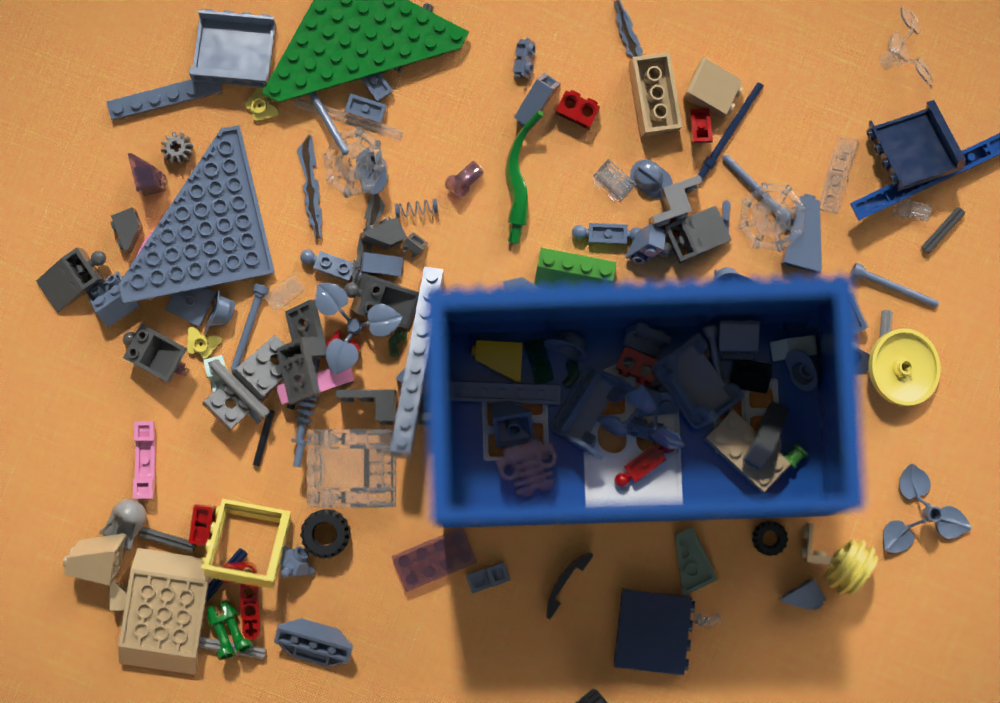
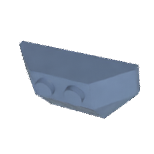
M303 618L279 624L274 642L280 645L291 657L325 667L338 666L343 663L348 664L353 649L352 644L338 628Z

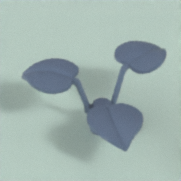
M320 283L317 285L315 304L319 312L323 315L332 316L339 311L348 321L346 328L349 335L345 341L334 339L328 344L326 349L328 366L334 374H339L354 366L358 360L357 348L355 345L348 343L353 335L360 334L363 327L370 325L372 335L378 337L386 336L399 326L402 315L388 305L377 304L369 310L367 314L368 322L361 323L357 319H350L341 309L348 303L346 292L335 284Z
M643 384L626 394V400L636 408L626 421L622 422L620 418L613 415H604L598 419V423L609 433L616 436H625L629 431L626 425L640 409L646 413L654 412L653 430L655 432L651 434L654 441L669 449H680L687 445L673 430L657 427L658 411L660 409L657 405L661 399V394L652 389L647 390Z
M915 464L908 465L902 472L899 489L905 498L912 499L916 497L919 502L925 505L922 511L923 519L907 526L899 520L889 522L883 531L884 549L887 552L898 553L908 549L915 539L913 532L909 529L922 523L937 522L936 529L938 533L948 539L956 538L972 529L967 518L957 508L952 506L942 508L931 506L930 503L920 498V496H924L929 492L931 482L928 475Z

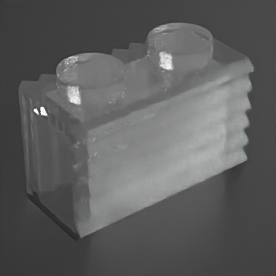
M610 159L592 177L594 179L593 183L599 189L604 188L608 192L607 196L612 201H618L619 203L637 185Z

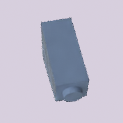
M546 73L536 79L514 116L521 126H524L538 110L543 111L559 87L560 82Z

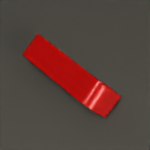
M252 562L226 563L221 567L241 572L245 568H251L254 572L253 574H257V568ZM221 580L226 584L237 583L232 581ZM239 583L243 636L254 640L260 634L258 586ZM252 587L255 592L252 595H246L244 589ZM252 606L256 611L253 614H247L245 608ZM252 620L254 633H250V630H248L249 621Z

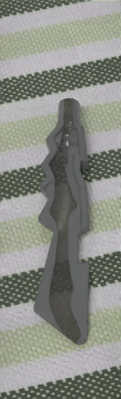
M379 194L370 195L364 219H368L366 227L370 225L376 227L385 208V204ZM360 237L357 246V259L353 261L351 283H355L357 286L362 278V275L359 276L361 273L363 252L371 253V247L373 246V244L362 241Z

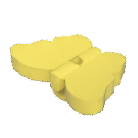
M260 87L252 94V97H249L245 107L253 112L252 117L255 121L279 117V110L269 104L266 96L262 95L264 88Z
M195 327L188 328L187 339L189 342L187 347L190 354L197 353L206 359L222 342V338L219 336L207 337L206 335H201Z

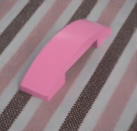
M330 368L316 373L320 392L354 381L351 368L339 374H334ZM285 385L276 386L281 405L288 403Z
M154 421L134 422V441H136L133 499H153L156 473Z

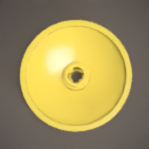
M897 329L887 332L876 341L869 357V375L874 388L885 400L899 406L919 404L929 398L938 385L941 372L939 356L932 342L922 333L912 329Z

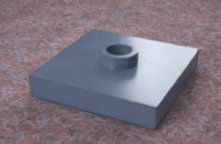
M201 288L173 294L165 310L200 327L215 299L216 292L208 288Z

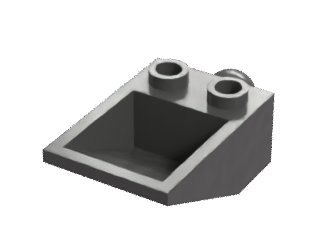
M717 206L665 226L664 230L669 243L665 242L664 251L658 255L661 257L668 256L673 249L680 264L731 241L732 239ZM673 231H678L680 233L679 237H674ZM681 248H686L687 254H681Z
M76 247L36 280L57 312H60L90 291L92 287L104 281L96 266H101L106 262V255L102 251H95L90 259L83 248ZM79 259L82 261V265H79Z
M364 272L358 286L355 283L345 285L344 291L347 296L354 298L351 309L354 312L367 317L369 310L373 306L385 304L402 315L399 326L409 329L417 307L419 292Z
M143 324L140 325L136 333L127 332L123 336V343L128 346L123 358L169 383L187 348Z

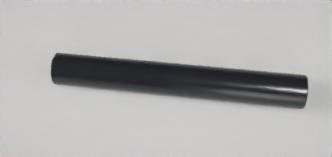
M268 409L269 414L264 421L252 464L259 467L275 411Z

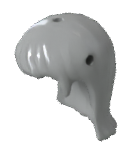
M133 499L121 500L115 505L107 524L99 533L104 536L127 534L124 548L131 550L134 537L145 523V508Z

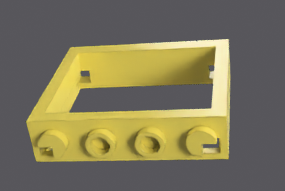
M222 499L221 505L216 508V523L213 522L211 526L212 538L211 540L208 539L206 544V551L208 553L202 559L201 569L204 570V576L274 589L291 522V511ZM227 513L280 523L266 576L213 566Z

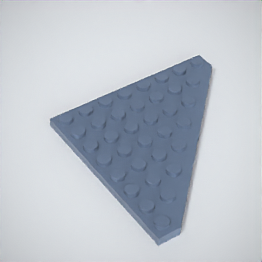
M240 125L221 128L118 284L122 304L275 273Z

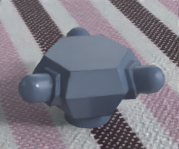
M284 546L280 561L282 577H301L315 573V569L308 562L309 554L304 548L296 547L291 549Z

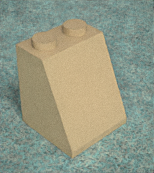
M703 57L683 99L701 108H709L710 112L725 118L727 113L731 115L735 106L732 102L735 96L739 97L743 89L740 86L742 80Z
M122 533L79 540L75 546L71 547L69 555L64 557V575L110 586L121 569L127 534Z

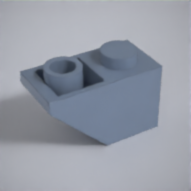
M649 224L639 230L626 253V258L634 263L642 264L664 251L665 230L653 224Z

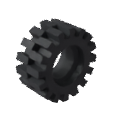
M765 521L759 523L754 528L752 542L758 552L767 556H776L787 547L788 533L779 523ZM767 531H773L777 535V541L772 546H767L763 542V535Z

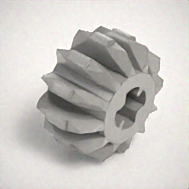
M172 132V138L166 135L165 137L168 141L161 142L163 146H166L161 149L162 153H166L164 158L166 160L170 159L172 164L176 160L179 164H182V158L189 161L186 155H193V152L189 149L194 147L193 143H189L191 138L189 136L184 138L183 132H180L178 136L176 132ZM177 144L181 146V149L178 148V152L173 149L174 147L176 148L175 145Z

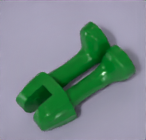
M227 599L220 602L224 612L220 616H218L214 606L207 608L208 625L215 629L221 648L216 653L218 660L229 659L236 655L225 631V624L228 625L238 654L247 651L253 646L250 639L242 636L235 620L238 614Z

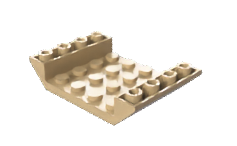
M137 548L130 572L118 645L120 664L196 675L199 659L197 653L208 585L211 579L210 577H205L204 570L201 569L202 557Z

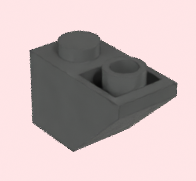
M133 207L111 215L113 221L110 222L113 231L117 232L120 238L117 239L120 249H124L127 253L133 251L143 229L137 210Z
M388 217L380 221V225L376 227L370 225L364 228V232L360 236L362 241L386 250L404 242L407 238L397 217L393 219Z

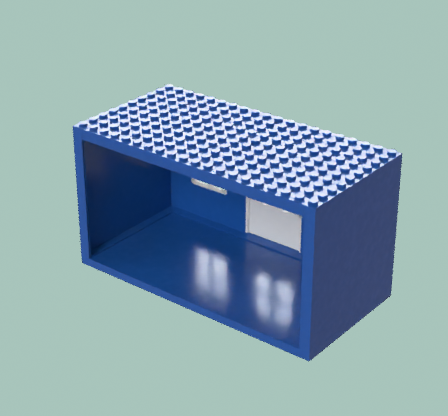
M846 274L833 275V278H825V275H813L812 279H804V276L797 275L791 276V279L773 276L770 277V280H761V277H750L748 281H740V278H727V281L720 282L718 278L706 279V282H697V279H686L685 283H676V280H664L663 283L655 284L654 280L642 281V284H634L633 281H623L621 285H612V282H600V285L591 286L589 282L578 283V286H570V283H559L557 287H549V284H537L534 288H528L525 284L515 285V288H506V285H496L494 289H485V286H473L472 290H464V287L456 286L451 287V290H443L442 287H432L430 291H425L431 522L440 528L818 517L866 509L853 277H846ZM727 319L734 321L753 320L759 321L760 324L759 345L756 360L750 361L772 364L769 388L772 390L773 401L789 409L775 449L784 457L794 449L795 444H798L808 453L807 458L804 457L797 464L795 470L788 466L765 492L760 493L704 440L723 419L718 417L713 422L700 429H696L690 425L676 405L677 413L658 415L657 423L664 424V426L676 432L687 445L678 449V453L677 449L671 454L665 453L664 456L667 460L635 483L631 478L627 487L619 488L615 485V476L619 473H626L627 471L624 466L644 452L637 446L636 437L627 434L624 450L619 453H609L602 449L598 443L597 431L601 425L597 421L591 433L596 436V444L593 449L603 456L601 460L551 431L550 426L581 373L589 366H594L621 377L635 387L638 383L635 377L630 375L628 378L618 374L619 370L615 369L625 347L623 342L629 326L638 322L646 323L649 328L662 330L671 337L670 344L661 347L658 357L655 358L660 361L698 333L708 341V338L703 335V325L717 323L719 329L720 321ZM564 332H573L586 340L584 351L588 357L584 361H576L547 349L543 343L547 339H558ZM815 335L818 354L810 356V358L818 363L820 375L818 383L813 390L803 391L795 386L792 382L786 360L773 361L770 342ZM476 340L523 343L520 383L561 385L560 405L543 404V413L541 415H531L532 423H541L543 425V455L522 456L520 454V444L512 445L511 456H489L488 436L495 434L494 426H489L487 423V402L445 401V380L515 383L475 362V357H472V345H476ZM710 355L708 360L713 366L712 357ZM626 358L623 360V365L626 368L633 367L632 359ZM720 359L724 383L728 384L732 374L733 360ZM641 367V373L649 376L651 374L650 367ZM654 376V379L650 385L654 387L660 385L661 383L659 382L657 377ZM741 389L745 396L741 399V417L750 425V418L752 416H764L767 408H751L749 405L750 391ZM626 395L625 412L613 415L620 418L622 422L626 421L635 411V407L626 400ZM654 416L639 417L646 419V424L654 421Z

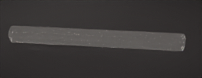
M296 97L294 101L295 108L320 115L312 101ZM324 106L332 120L398 141L402 139V130Z

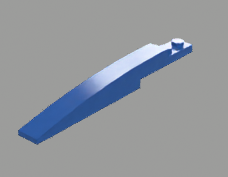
M1000 133L962 151L966 158L964 170L898 191L895 185L890 184L851 202L850 205L858 221L1000 155Z

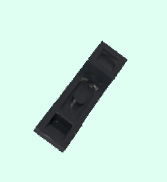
M588 552L574 560L558 577L547 603L546 616L549 620L561 605L555 598L576 567L581 571L585 569L594 556L592 553Z

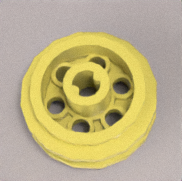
M855 539L849 540L831 558V565H829L825 573V578L829 579L828 586L830 588L838 585L837 593L840 595L844 593L848 595L854 594L867 580L876 566L878 556L874 555L875 548L873 546L865 548L866 541L863 539L857 542Z

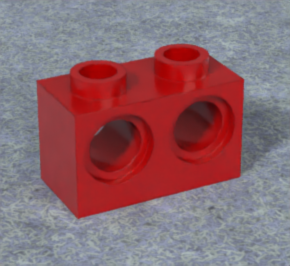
M566 90L555 114L590 130L600 109V106L597 105L598 102L590 98L586 100L580 97L581 94L574 90H570V92ZM571 100L575 103V107L569 109L565 106V102ZM588 108L592 111V115L585 117L582 114V110Z
M625 346L615 369L619 370L618 374L628 378L629 375L635 377L636 382L640 384H651L655 376L652 367L659 360ZM626 358L632 359L633 367L626 368L623 365V360ZM641 367H650L651 374L649 376L643 375Z
M194 504L189 535L190 544L206 545L208 539L211 540L213 535L211 534V526L215 522L217 506Z

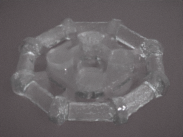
M358 126L356 129L339 132L349 149V154L343 155L339 151L337 156H333L338 146L334 139L332 140L325 154H322L327 177L326 183L336 188L345 198L363 193H371L381 173L385 171L381 152L382 143L365 132L363 127ZM355 137L354 143H347L345 140ZM363 140L370 144L368 148L362 144ZM373 152L376 164H374L373 161H371V156ZM356 158L357 166H352V159ZM332 161H335L334 167L337 170L335 174L333 172ZM372 169H373L374 172L372 173L371 177H370L369 180H368L367 178H368L369 174L371 173V171H372ZM341 177L347 181L346 187L338 181ZM357 181L362 182V186L354 188V183Z
M763 182L745 199L742 198L738 229H741L751 242L752 248L783 252L784 248L799 236H803L807 206L802 203L791 185H775ZM769 192L781 193L779 198L769 197ZM761 194L764 198L759 204L755 205L752 203ZM787 196L796 207L790 209L789 205L784 201ZM749 208L753 209L751 221H747ZM771 212H774V215H776V219L773 222H770V219L767 218V215H771ZM792 213H797L795 227L791 226ZM750 226H754L758 230L759 234L757 237L750 230ZM787 229L792 231L790 235L781 241V234L785 233ZM764 236L774 237V242H765L763 238Z

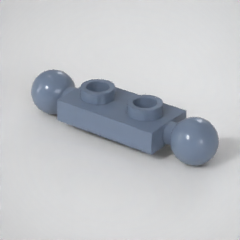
M589 223V229L582 225H576L572 229V236L576 240L588 237V243L627 244V238L633 241L641 228L634 227L627 231L628 224Z
M309 249L302 251L300 254L302 263L306 265L314 263V271L347 283L350 282L353 268L352 262L322 251L319 252L318 257ZM359 269L358 273L356 274L355 282H357L358 277L363 274V272H361V269Z

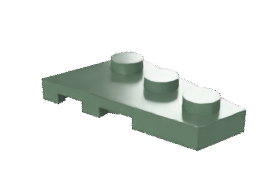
M693 527L676 534L675 543L682 596H685L718 580Z

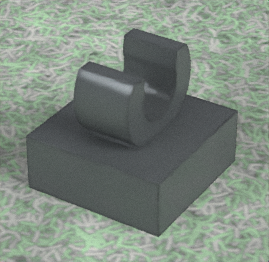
M412 232L403 243L405 245L403 251L405 252L408 248L413 251L411 257L414 258L425 249L428 242Z

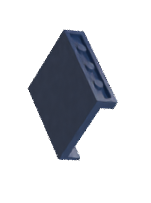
M934 100L928 101L924 110L874 126L872 120L869 121V128L866 130L868 139L873 141L875 153L880 155L884 170H888L889 180L892 185L896 186L898 191L964 170L966 158Z
M622 588L614 667L684 675V672L688 671L689 659H686V654L691 648V640L688 639V635L693 629V620H690L691 612L694 613L695 601H692V597Z

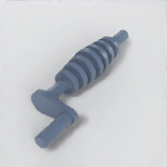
M320 359L313 362L315 373L318 371ZM313 396L297 403V405L302 406V410L296 409V413L301 415L295 419L299 423L296 438L291 439V442L297 443L293 462L295 467H301L304 448L307 441L303 440L305 428L312 421L308 419V415H314V412L309 411V409H316L317 406L311 404V400L318 401L319 397Z

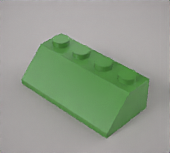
M541 248L534 285L549 284V287H557L559 283H570V286H578V283L589 282L591 286L600 285V282H612L613 284L617 262Z

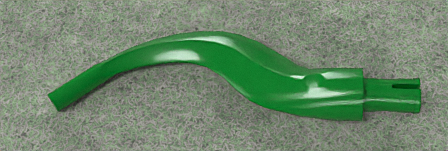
M540 110L533 115L517 134L507 157L505 176L512 199L508 223H511L508 242L520 244L522 226L527 223L528 194L525 181L519 169L518 160L525 136L544 116Z

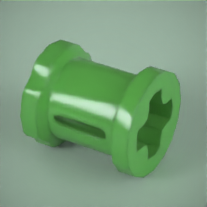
M795 444L794 449L784 458L791 463L789 466L795 470L797 464L804 457L807 458L808 453L801 446Z

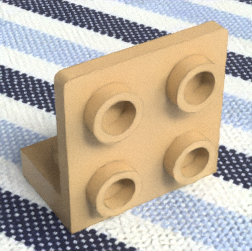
M807 522V526H803L802 538L806 539L805 546L802 545L801 557L807 563L831 565V556H828L827 552L813 550L812 554L814 524Z

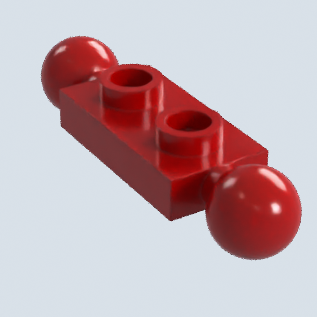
M656 444L652 445L624 466L627 472L619 473L615 476V485L619 488H625L629 485L631 478L635 483L667 460L664 456L665 453L671 454L676 449H669L663 446L658 448Z

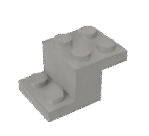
M700 175L662 188L659 192L666 212L649 218L650 224L661 227L670 223V219L674 218L675 221L688 217L687 213L692 210L686 193L699 188L698 185L702 183Z

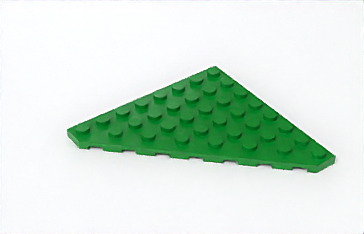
M313 0L266 84L262 95L280 104L289 99L313 94V92L334 88L347 82L351 83L374 74L385 73L394 68L412 65L418 61L439 57L452 51L456 52L461 50L469 35V31L409 0Z

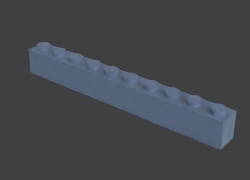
M424 267L390 449L392 457L412 459L427 376L425 291H430L432 287H443V269Z

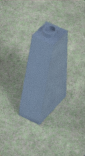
M804 194V196H800L797 200L781 264L818 274L822 270L820 200H816L813 195Z

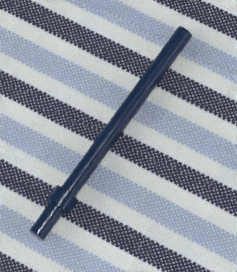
M757 82L711 155L704 160V165L698 173L702 181L709 170L714 168L717 163L716 159L764 87L760 82Z

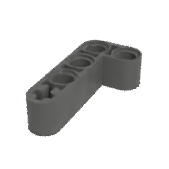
M773 400L770 402L754 441L742 460L743 462L758 470L763 468L776 447L789 409Z

